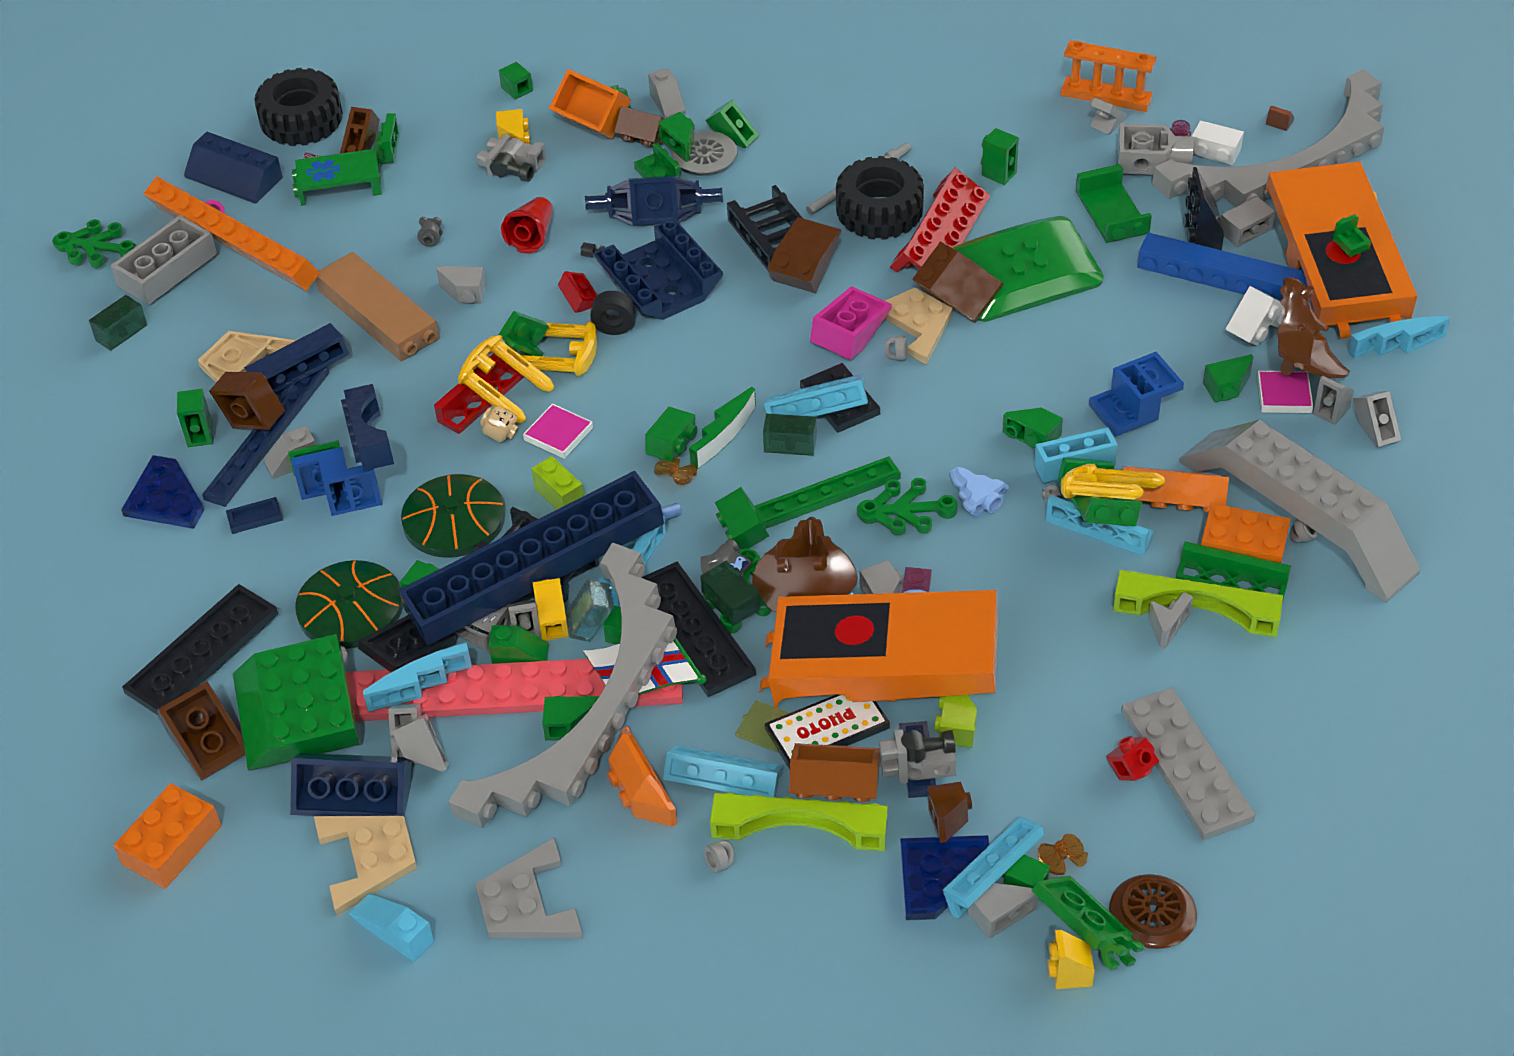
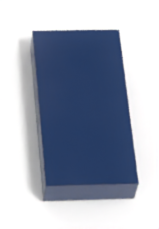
M276 497L226 510L232 534L283 521Z

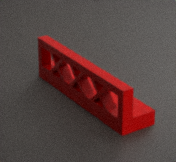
M493 353L489 357L496 362L492 370L486 374L477 367L474 373L493 388L498 387L497 391L504 396L524 376ZM506 372L513 375L510 379L500 380V377ZM458 383L434 404L438 423L460 434L492 405L467 385H459ZM473 402H481V405L478 407L467 408ZM465 416L459 424L451 421L454 417Z

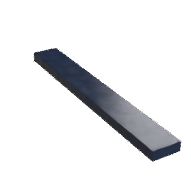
M327 367L286 387L278 397L285 409L269 430H252L203 492L202 496L205 501L223 507L227 506L329 375Z

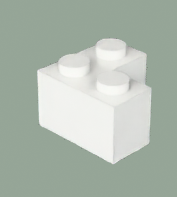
M1249 286L1226 330L1258 346L1267 337L1269 325L1278 328L1285 316V308L1279 300Z

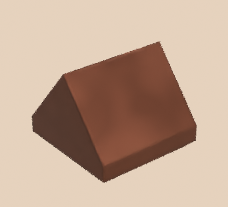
M1270 106L1266 125L1287 131L1294 121L1291 111Z

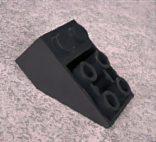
M1193 167L1192 177L1188 178L1190 194L1186 195L1185 198L1187 213L1183 214V225L1188 228L1187 242L1222 250L1224 230L1217 203L1197 167Z

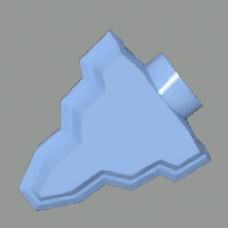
M955 467L949 474L953 485L960 490L959 497L964 501L963 507L974 516L981 514L985 510L989 513L996 512L1001 507L1004 500L1003 496L1009 489V485L999 479L992 480L986 475H975L965 468Z

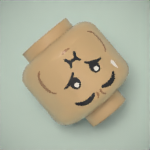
M495 406L492 409L488 408L479 424L482 426V433L499 443H503L507 438L512 440L519 428L515 425L516 416L500 406Z

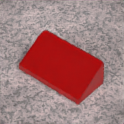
M564 271L558 287L574 312L579 313L591 309L597 293L584 273Z

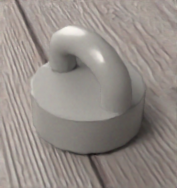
M905 336L891 337L886 340L884 351L889 359L897 361L907 359V340ZM892 343H895V354H892L890 350Z
M1298 518L1295 519L1290 531L1291 539L1294 542H1310L1315 540L1318 534L1317 531Z
M728 841L714 842L705 847L704 856L709 868L715 873H719L732 865L734 850Z

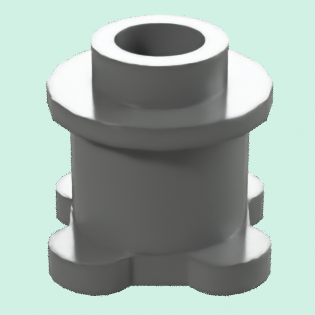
M421 217L419 219L421 229L417 234L418 241L425 246L437 245L440 241V236L443 234L440 226L442 220L439 217Z

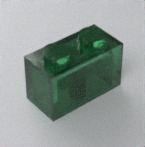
M124 295L89 319L95 341L110 351L147 326L141 304L128 295Z
M766 413L763 428L764 453L814 456L817 440L816 417Z
M727 560L700 576L701 592L732 626L759 611L760 594L758 589L753 584H749L744 579L741 571L737 567L733 568Z

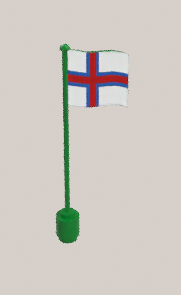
M675 637L672 643H668L664 650L662 661L655 665L648 684L642 686L638 695L670 685L690 682L704 684L706 676L701 675ZM620 644L596 650H583L605 686L612 674Z

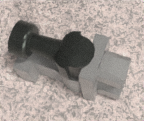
M504 134L501 139L491 137L487 144L488 152L480 151L477 155V163L479 166L486 167L487 175L492 177L497 175L499 178H503L508 173L519 174V178L527 182L532 179L534 172L537 173L546 162L544 143L536 141L534 145L523 143L520 139L510 138V135Z
M903 729L894 730V739L879 741L880 764L883 777L898 775L899 784L908 783V779L923 780L956 776V759L954 754L956 748L953 730L942 731L941 737L923 738L922 734L917 730H911L912 732H907L904 735Z

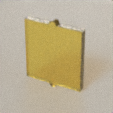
M756 700L748 714L743 715V722L736 731L735 736L779 753L767 733L764 723L789 713Z

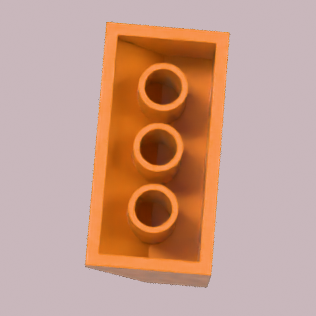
M1122 466V470L1154 472L1165 478L1164 485L1158 488L1141 487L1144 493L1142 497L1135 499L1150 501L1152 507L1167 508V503L1177 504V509L1193 510V506L1204 507V512H1209L1211 503L1226 506L1229 477L1226 475Z

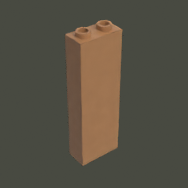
M353 251L319 270L320 274L316 278L318 291L401 362L440 339L437 321Z

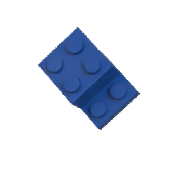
M1156 351L1113 368L1111 390L1090 397L1089 406L1116 437L1158 420L1161 398L1183 390L1184 382Z
M342 447L291 458L301 499L305 500L326 495L331 516L382 505L374 469L363 471L362 465L347 468Z

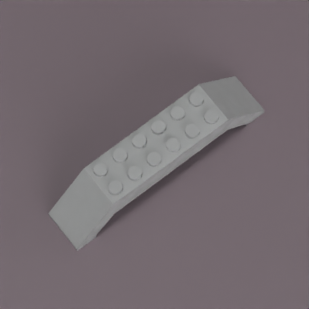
M1261 420L1213 431L1179 459L1181 464L1195 473H1202L1205 470L1216 468L1225 469L1347 551L1365 582L1364 588L1384 602H1388L1420 573V568L1385 501Z

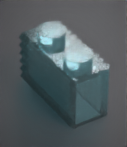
M590 579L586 580L584 587H581L582 590L579 591L575 600L572 601L568 610L565 611L570 638L587 642L593 640L615 608L613 606V594L610 589L612 586L610 584Z

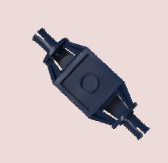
M678 176L629 178L613 187L611 185L607 186V193L605 195L585 196L586 210L606 209L609 212V218L615 217L632 226L661 224L672 218H675L679 223L693 213L701 212V205L703 203L723 202L722 187L702 189V187H699V180L693 182ZM697 202L696 205L681 208V205ZM613 207L626 208L628 211L615 210Z

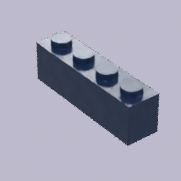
M329 323L244 368L246 372H262L274 393L285 389L289 384L296 383L300 379L348 356L349 352L342 335Z

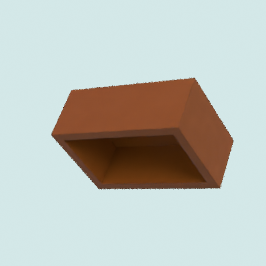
M795 743L790 759L789 794H796L799 798H811L813 795L825 796L829 800L852 797L855 801L859 802L876 799L879 784L880 748Z

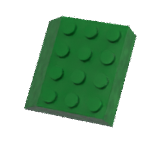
M336 634L254 653L233 673L249 771L291 761V758L299 753L321 754L360 744L343 653Z

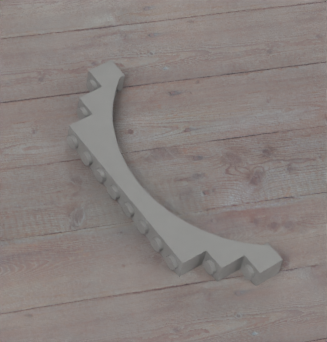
M1364 69L1348 76L1343 94L1348 100V107L1344 116L1328 135L1301 152L1271 162L1234 167L1192 165L1170 159L1154 167L1152 185L1168 199L1181 195L1186 191L1189 192L1188 178L1192 177L1193 167H1197L1215 201L1223 197L1234 207H1237L1255 197L1260 198L1262 201L1271 199L1270 193L1266 192L1269 172L1342 164L1381 145L1385 127L1379 123L1383 104L1378 99L1382 83Z
M612 543L600 562L603 578L610 580L618 596L622 614V634L618 656L612 674L600 697L569 733L536 757L490 777L470 782L462 779L448 801L454 817L483 828L486 822L495 815L497 805L527 817L531 809L537 807L541 795L571 806L575 798L580 797L585 781L589 775L596 771L600 756L609 749L612 736L616 730H620L623 726L627 711L635 706L640 689L648 684L653 668L662 661L665 648L668 643L674 641L677 634L673 615L657 610L661 601L657 584L642 579L645 566L643 565L640 552Z

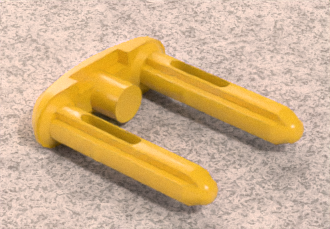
M588 321L586 325L546 323L549 327L544 336L584 339V341L570 342L569 353L570 355H576V358L521 355L539 370L574 372L577 377L582 376L589 369L596 355L598 339L596 326L591 321Z
M494 335L481 342L470 353L457 377L459 385H467L492 406H500L516 416V423L521 424L526 420L523 410L475 374V368L478 367L488 374L496 364V362L488 357L491 353H494L540 390L551 392L554 389V385L549 377L502 341L503 337L501 335Z
M1085 464L1070 470L1061 479V493L1065 498L1081 495L1135 500L1142 497L1144 493L1141 487L1158 488L1164 485L1165 478L1154 472L1097 468L1095 464Z

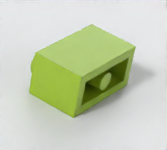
M553 456L531 468L534 489L556 510L584 496L583 484Z

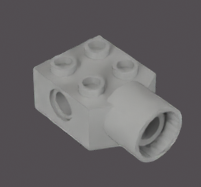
M1120 123L1118 164L1122 166L1123 174L1153 175L1155 166L1170 159L1176 162L1192 164L1193 137L1175 136L1166 125Z

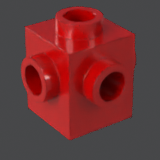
M1127 736L1121 739L1117 744L1118 747L1106 756L1118 779L1125 781H1136L1146 777L1151 773V768L1159 762L1153 745L1146 737Z

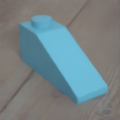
M369 893L348 913L349 917L412 962H415L434 942L428 921L408 907Z

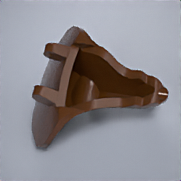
M1283 278V286L1280 288L1283 299L1280 303L1285 308V316L1278 328L1277 334L1278 355L1284 359L1280 368L1283 375H1290L1298 367L1309 373L1327 378L1348 377L1350 370L1335 357L1329 348L1326 338L1320 333V330L1327 332L1330 328L1317 319L1311 308L1310 299L1314 293V287L1304 286L1301 281L1295 278Z
M809 517L807 520H800L798 522V525L794 527L791 538L778 541L772 549L763 555L753 573L752 588L753 592L772 611L777 613L778 597L848 595L857 585L858 576L849 556L834 544L829 536H824L821 520Z

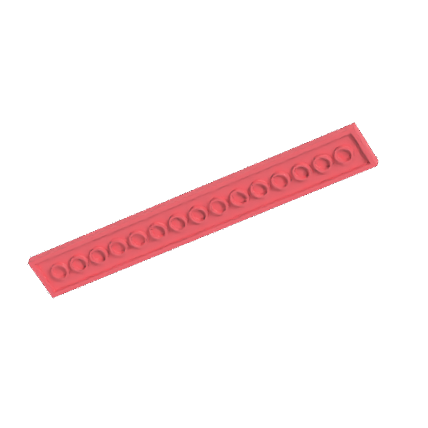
M588 659L472 665V668L446 674L447 683L421 689V699L401 704L421 703V715L427 714L428 718L540 712L544 710L545 697L600 696L605 685ZM388 670L346 672L355 721L389 720L388 709L391 706L368 712L363 690L391 672ZM682 684L670 685L638 695L635 706L683 704Z

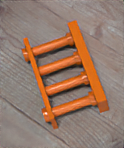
M1069 41L1064 57L1072 58L1071 76L1066 77L1061 88V96L1091 102L1095 97L1117 107L1147 112L1153 92L1144 90L1146 72H1152L1157 56L1083 43L1082 41ZM1081 60L1094 62L1093 80L1080 78ZM1103 64L1116 66L1114 85L1101 82ZM1124 68L1137 70L1136 89L1123 86Z

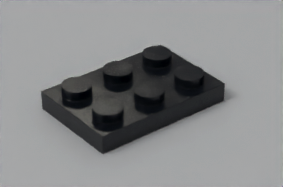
M840 363L800 380V388L803 389L853 375L843 363ZM866 390L867 404L822 414L837 433L880 415L879 405Z
M407 615L360 639L358 649L389 672H393L412 661L454 645L456 643V634L452 633L427 646Z

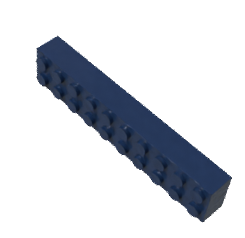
M634 470L399 589L398 592L403 607L428 646L533 592V582L561 578L605 555L612 543L623 546L664 524L661 504Z

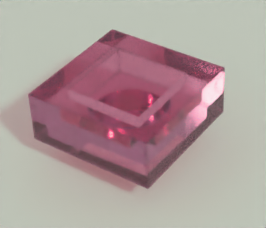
M905 567L902 593L908 590L930 592L932 569Z

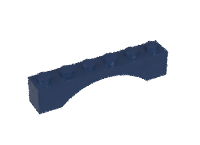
M373 384L344 390L345 399H342L341 403L356 463H362L363 471L394 464L387 432L370 426L380 416Z

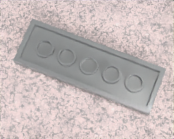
M1172 687L1122 705L1121 712L1136 736L1146 737L1153 745L1154 752L1159 760L1155 766L1203 841L1255 822L1256 814Z

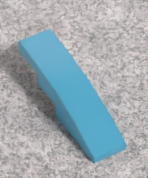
M1448 316L1419 317L1366 329L1351 336L1348 353L1353 358H1356L1374 350L1381 356L1399 347L1405 353H1408L1445 337L1450 318Z
M467 643L446 648L412 661L363 690L368 712L421 699V689L447 683L446 674L472 668Z

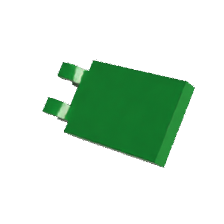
M1071 876L1037 881L1031 890L1094 950H1101L1102 961L1110 971L1117 969L1120 965L1114 959V952L1119 956L1122 963L1126 966L1134 965L1136 959L1131 956L1130 948L1134 952L1143 951L1145 948L1141 942L1132 938L1133 933Z

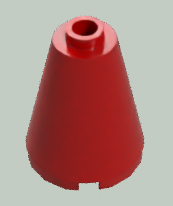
M536 197L508 213L501 224V234L505 242L509 246L513 245L517 248L516 251L529 254L536 252L546 239L553 212L551 202L544 197Z

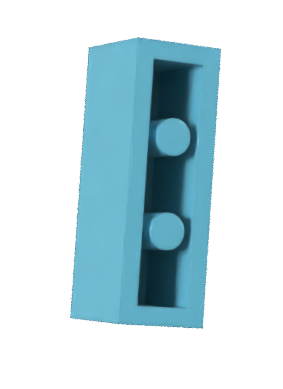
M1109 428L1039 443L1035 446L1034 466L1043 483L1058 479L1063 457L1111 461L1116 466L1118 444Z

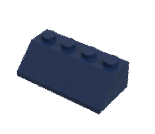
M210 132L204 133L193 144L184 172V176L187 179L255 204L283 178L277 156Z
M299 753L291 758L290 815L405 817L411 788L412 760L405 757Z

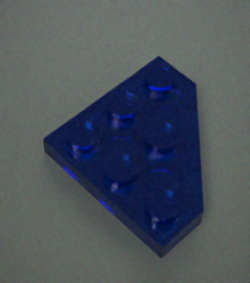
M153 455L121 511L124 517L194 529L204 512V508L177 460Z
M988 835L951 837L943 843L939 842L938 837L900 839L906 920L936 919L949 907L943 889L989 846Z

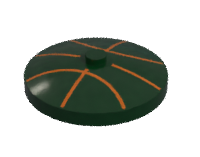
M451 474L434 478L416 488L403 505L401 521L406 538L416 549L431 556L452 558L474 552L475 546L480 540L490 544L498 536L504 525L505 508L501 494L488 481L472 475Z
M350 560L329 565L312 575L301 587L295 603L299 625L305 635L311 640L336 634L342 647H345V649L356 648L360 639L399 619L403 609L398 592L401 587L393 573L373 562Z

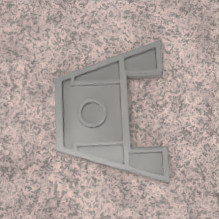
M554 837L475 884L489 938L583 939L575 908L546 916L534 876L535 873L562 866Z

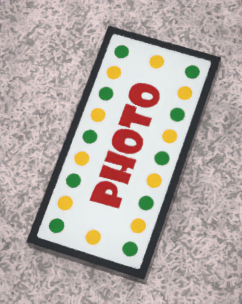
M839 694L764 723L767 734L789 770L795 743L849 746L890 728L889 720L876 701L852 702L847 696Z

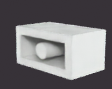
M1200 120L1192 135L1194 141L1193 155L1233 165L1242 148L1244 131Z

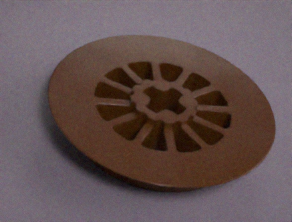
M1144 874L1127 879L1115 889L1109 904V912L1133 933L1132 938L1141 942L1145 948L1162 949L1181 943L1191 934L1197 921V909L1190 893L1178 882L1161 875ZM1151 889L1157 890L1155 895L1152 893ZM1162 891L1166 893L1165 895L1160 897V893ZM1150 905H1155L1157 912H1151ZM1143 920L1147 921L1145 925L1141 923ZM1153 922L1156 927H1151L1150 924Z

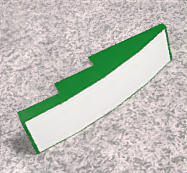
M750 387L714 411L715 420L702 428V439L689 447L690 464L694 468L699 469L715 457L746 424L756 407L755 389L753 387Z

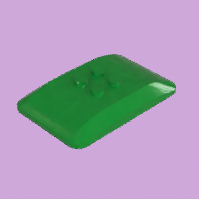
M1054 216L1016 225L952 247L1003 283L1001 289L978 318L982 322L991 321L1097 288L1102 284L1104 278L1101 269L1074 225L1064 216Z

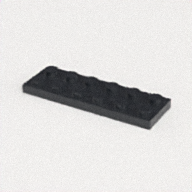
M678 561L642 577V579L657 584L659 596L661 597L657 610L673 615L675 628H677V640L701 675L706 676V682L699 685L707 697L756 675L755 666Z
M238 584L122 686L124 694L158 715L160 707L198 687L278 615L277 607Z

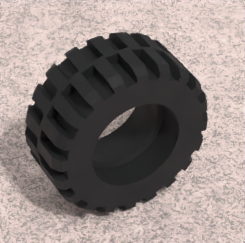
M296 68V70L287 69L283 73L273 74L272 78H267L263 85L259 86L255 94L254 101L261 130L268 138L282 145L287 143L289 146H296V144L304 146L310 142H319L321 138L330 136L331 132L337 129L342 120L343 112L337 85L330 76L319 70L316 72L312 68H307V70Z
M878 156V158L866 157L865 160L861 161L859 159L855 161L852 166L848 165L837 178V216L839 221L850 232L855 231V234L860 237L868 236V239L881 238V240L888 239L891 236L894 238L899 237L901 233H907L912 227H915L923 215V179L913 166L909 167V164L903 160L900 162L897 158H885V156Z

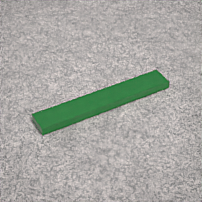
M890 456L760 503L754 507L767 529L883 486L888 480L901 479V472Z

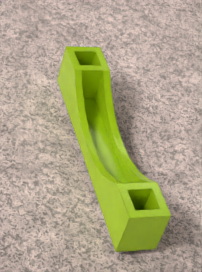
M1119 571L1113 609L1115 612L1143 615L1150 611V603L1152 601L1168 608L1173 600L1177 601L1182 593L1185 592L1193 596L1192 608L1204 609L1225 616L1239 624L1248 633L1277 637L1283 595L1134 571Z
M969 695L941 696L939 699V709H942V715H936L934 731L939 732V737H941L942 731L953 730L956 746L973 748L977 722L976 706L969 698Z
M714 793L710 819L711 838L742 840L753 833L767 828L801 825L830 832L848 842L855 849L885 851L888 806L876 803L857 804L847 801L830 802L819 799L803 800L791 797L776 798L764 797L762 795L749 796L736 795L734 793Z

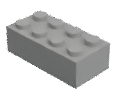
M179 215L110 266L117 287L149 305L214 257L217 251L211 232Z

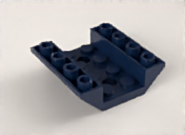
M675 218L654 226V241L625 254H622L614 244L593 253V257L622 291L632 299L640 312L661 320L704 302L723 276V271Z

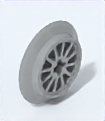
M714 131L694 132V144L690 160L687 162L672 151L674 161L676 160L681 168L696 175L718 173L731 164L737 155V147L734 141L728 136Z

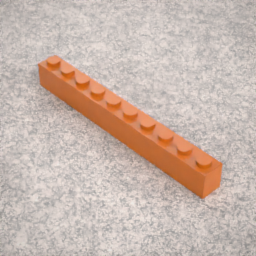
M158 176L155 177L143 193L157 208L175 218L181 215L208 230L217 242L304 291L309 289L320 274L306 258Z

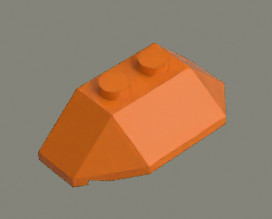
M628 725L623 727L608 758L610 770L606 773L611 786H617L620 791L618 796L624 808L629 807L634 817L671 827L677 825L674 804L654 773Z

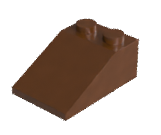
M798 217L775 249L767 271L772 280L816 294L842 232L841 229Z
M941 241L912 279L921 291L952 307L954 311L974 323L1003 286L1001 281L959 251Z
M208 681L158 709L159 720L201 781L245 756L243 737Z

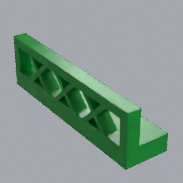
M1185 541L1176 579L1233 588H1241L1237 583L1245 581L1252 585V587L1246 590L1265 592L1263 590L1265 588L1280 589L1279 595H1283L1284 599L1291 565ZM1185 568L1196 570L1199 574L1193 577L1183 573ZM1214 575L1223 576L1225 581L1221 583L1215 582L1210 577Z

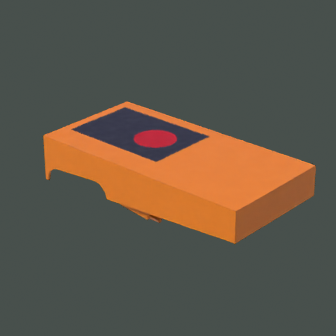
M1361 161L1269 172L1266 192L1270 193L1289 242L1287 250L1284 251L1287 257L1286 261L1291 268L1300 270L1301 265L1307 285L1314 287L1311 301L1317 319L1327 326L1335 325L1338 327L1339 339L1350 337L1351 331L1348 323L1388 318L1390 322L1402 320L1401 316L1405 320L1411 319L1417 300V293ZM1356 214L1359 217L1357 227L1371 241L1370 249L1349 257L1333 240L1336 223L1340 219Z
M996 590L778 597L775 629L767 633L765 647L773 642L769 677L761 679L759 693L764 688H770L775 708H778L780 701L787 698L834 694L847 696L852 702L996 693L999 610Z

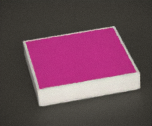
M1258 371L1257 382L1261 412L1312 413L1313 401L1309 373L1307 371H1293L1290 375H1283L1281 371Z
M551 404L523 434L524 441L565 459L593 429V422L555 404Z

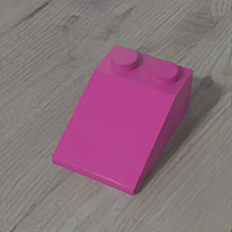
M851 286L813 317L810 342L852 360L865 348L891 310L892 304Z

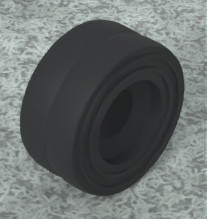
M604 291L598 294L593 301L590 313L591 322L602 333L609 335L623 334L633 324L635 305L632 299L622 292ZM613 310L618 312L619 315H610L606 311Z

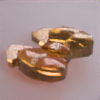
M676 458L673 462L667 460L657 462L654 467V473L656 475L668 474L673 477L676 484L685 485L693 480V476H697V468L691 464L680 468V459Z
M1065 834L1062 840L1057 841L1055 845L1043 843L1038 848L1039 861L1050 865V873L1054 875H1065L1066 867L1064 860L1067 857L1076 866L1081 868L1087 863L1088 853L1084 852L1082 842L1074 834Z

